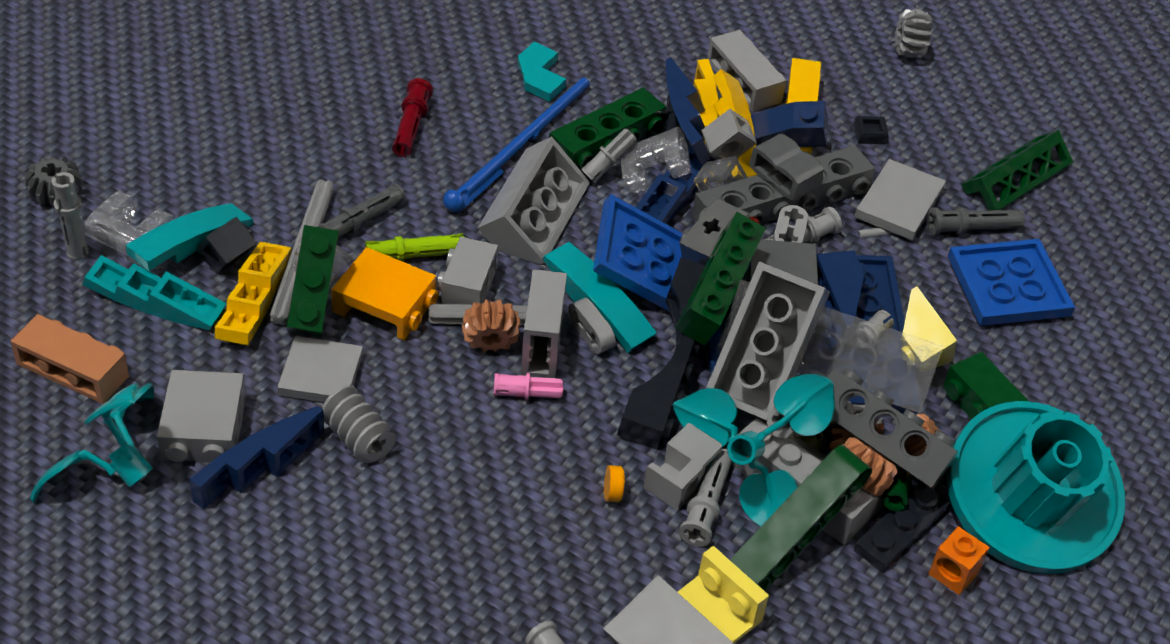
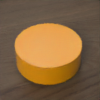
M608 465L604 478V499L606 502L619 503L622 500L625 483L622 466Z

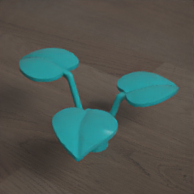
M804 374L785 381L778 388L773 399L776 410L784 415V417L759 433L747 431L738 435V428L732 424L737 417L736 404L731 396L721 389H702L673 403L674 411L683 428L690 423L720 442L722 447L728 443L727 452L734 463L739 465L748 464L750 469L756 468L761 471V473H754L746 477L739 490V499L743 510L760 527L798 488L795 479L788 471L780 469L769 474L768 468L758 462L757 459L765 452L764 439L788 422L796 433L804 436L816 435L829 426L835 411L834 383L825 376Z
M136 382L125 387L111 397L109 401L99 406L85 420L84 424L89 426L100 416L104 419L103 423L107 424L120 445L119 448L108 456L113 461L109 464L89 451H81L80 449L57 462L41 476L31 493V501L35 503L41 488L47 480L64 468L82 460L92 461L104 468L110 476L117 472L128 487L153 469L152 466L134 445L122 418L131 405L144 400L154 399L153 385L148 383L137 389L139 384Z

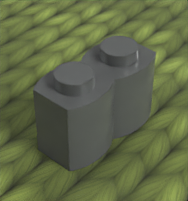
M778 134L754 147L749 164L759 177L771 182L781 195L790 200H795L818 187L824 172L823 166L815 157L801 151L795 141L783 134Z

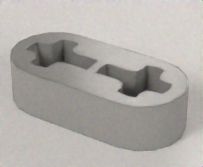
M797 205L783 207L779 213L773 240L785 241V238L792 239L791 242L803 243L808 221L806 210ZM795 220V226L789 225V221Z
M583 298L569 304L568 314L573 326L594 353L600 354L615 347L616 340L611 326L588 298Z

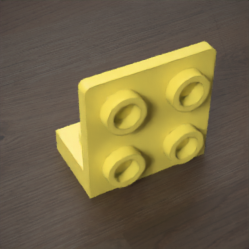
M714 546L702 554L698 576L678 591L684 599L734 644L763 621L769 595Z

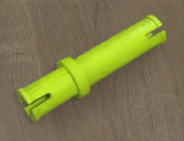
M463 233L402 239V236H395L393 240L365 241V248L368 247L404 262V259L448 255L450 248L455 249L459 238L464 236Z

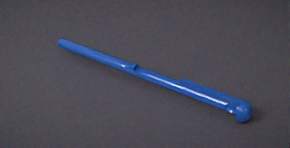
M581 78L457 191L448 190L443 197L445 208L451 212L462 211L504 172L500 167L513 157L527 140L533 141L545 126L590 86L589 80Z

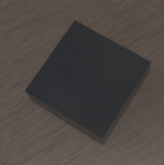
M855 116L854 128L858 144L888 143L889 133L885 117Z

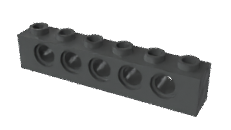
M855 145L815 157L824 168L820 185L795 200L784 197L775 189L771 182L755 175L696 193L692 217L697 222L701 211L706 207L708 208L715 198H718L748 212L751 220L762 225L778 220L781 209L788 205H797L809 211L813 208L835 203L841 199L869 191L875 168Z

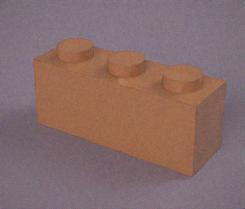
M37 314L11 340L17 365L101 404H104L129 377L125 353L113 345L108 346L93 339L87 333L77 332L64 326L58 320H51L40 314Z

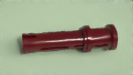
M412 79L407 84L408 95L401 104L403 116L392 146L393 153L399 157H406V154L410 156L412 153L420 120L428 112L427 102L433 95V86L424 79Z

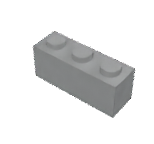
M741 30L710 38L707 59H709L711 66L716 72L722 69L739 81L749 109L752 112L782 103L786 88L784 76L774 68L767 57L754 46L753 42Z

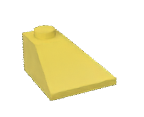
M916 286L911 290L900 351L910 366L915 364L920 372L953 361L957 340Z

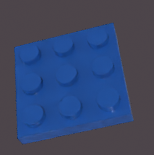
M610 194L603 203L593 271L669 311L665 301L679 260L682 258L679 243L683 233Z
M1040 239L950 247L948 258L980 326L1072 316L1075 306Z

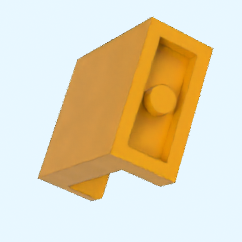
M368 247L362 251L331 289L333 313L345 317L349 310L354 307L397 326V338L405 340L411 331L417 330L422 316L431 304H436L439 297V291L436 290V275Z

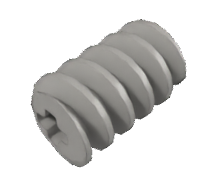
M353 385L339 387L326 399L322 408L324 421L338 435V438L346 444V447L354 453L357 460L361 463H372L382 459L390 452L396 441V433L389 432L390 426L385 421H382L381 416L374 412L373 407L366 403L365 398L358 394V390Z

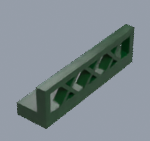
M1056 130L1035 137L961 183V186L966 195L980 191L989 211L1000 210L1073 163V160L1060 131ZM1052 147H1055L1061 160L1058 163L1050 160ZM1033 160L1041 163L1039 175L1031 172ZM1014 172L1022 175L1020 187L1012 184ZM994 184L1002 187L999 201L996 200L991 186Z

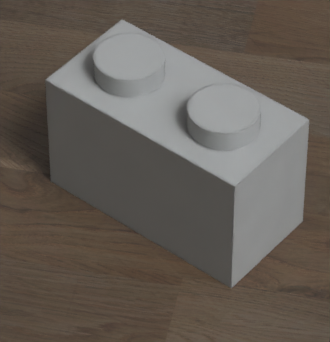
M465 237L459 238L456 248H450L448 252L446 272L441 271L438 277L437 290L441 291V304L484 303L497 270V244Z

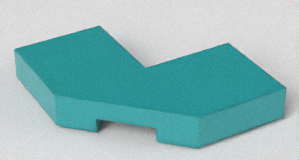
M534 41L518 55L517 64L523 77L525 90L548 102L566 87V78L548 70L558 61V52Z

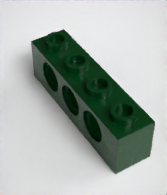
M643 87L550 132L549 138L553 137L580 171H582L581 169L601 151L600 147L603 146L605 148L624 129H628L636 137V142L632 146L663 130L667 106Z
M739 212L734 214L721 232L675 327L676 330L700 344L706 345L721 326L762 238L765 227Z

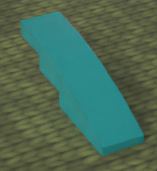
M232 203L205 208L178 217L150 230L126 244V252L128 256L150 271L169 258L175 263H179L194 252H199L197 247L202 240L233 218L237 217L242 224L248 227L254 224L253 218Z
M567 242L543 256V261L552 272L567 273L565 291L573 302L588 298L609 323L615 337L627 353L648 342L657 334L640 310L618 285L594 272V262L573 244Z
M103 255L98 258L85 275L82 284L116 302L146 314L205 330H211L227 303L167 271L161 278L135 263L127 269Z

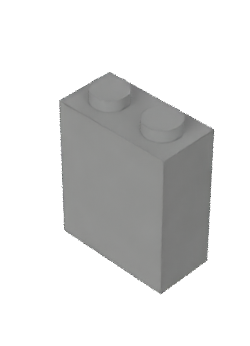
M534 269L532 271L524 325L521 375L526 376L527 373H530V377L555 378L567 273Z
M171 370L157 433L161 460L210 463L219 455L238 444L246 401L244 373Z

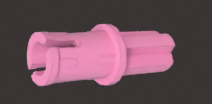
M495 373L494 396L525 397L527 401L529 397L561 398L564 383L561 379L530 377V373H527L526 376Z

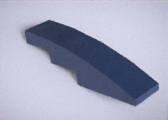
M670 57L666 59V82L671 105L685 139L701 165L711 159L702 133L705 125L700 114L705 111V108L695 87Z
M688 147L679 161L674 160L664 175L659 174L636 208L668 224L687 204L715 167V159L711 157L710 160L700 165L691 148Z
M316 406L282 419L247 437L219 455L189 479L192 502L204 510L229 486L241 493L265 470L277 477L325 432L323 409Z

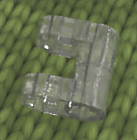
M679 127L634 143L621 155L622 177L631 195L648 189L646 169L666 161L669 172L675 179L690 173L688 145Z
M117 191L90 214L86 220L84 232L86 236L127 255L126 244L150 230L176 219V217L158 209L151 213L140 225L135 227L128 222L137 211L138 201L135 197L123 191Z

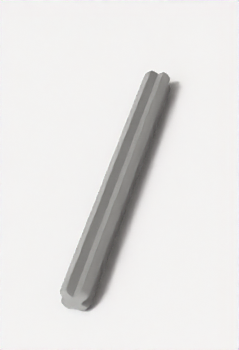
M320 179L316 182L270 313L271 322L275 325L280 324L284 326L288 322L304 225L318 227L323 223L333 194V183L329 180L324 181Z

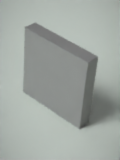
M295 336L277 387L278 395L325 403L326 399L339 387L344 385L354 386L363 356V346Z

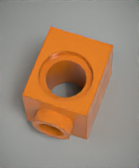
M958 526L938 548L928 574L960 596L979 574L990 547Z

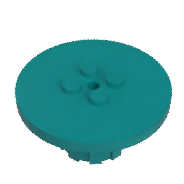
M1006 402L990 407L976 415L957 436L956 443L952 448L958 452V455L946 471L947 488L951 504L965 530L989 546L988 553L998 560L1032 573H1065L1079 569L1095 560L1110 546L1117 536L1125 512L1123 480L1111 454L1110 447H1106L1101 438L1103 434L1093 424L1089 425L1079 419L1080 415L1067 411L1064 412L1050 405L1037 402Z

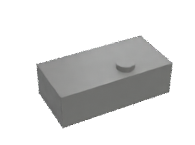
M759 261L706 388H718L725 391L731 396L737 408L767 420L769 412L775 407L773 399L776 391L785 381L795 377L830 291Z

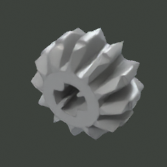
M906 9L900 15L894 39L895 50L899 55H904L908 58H921L925 55L930 45L933 28L932 17L928 12H923L919 9Z

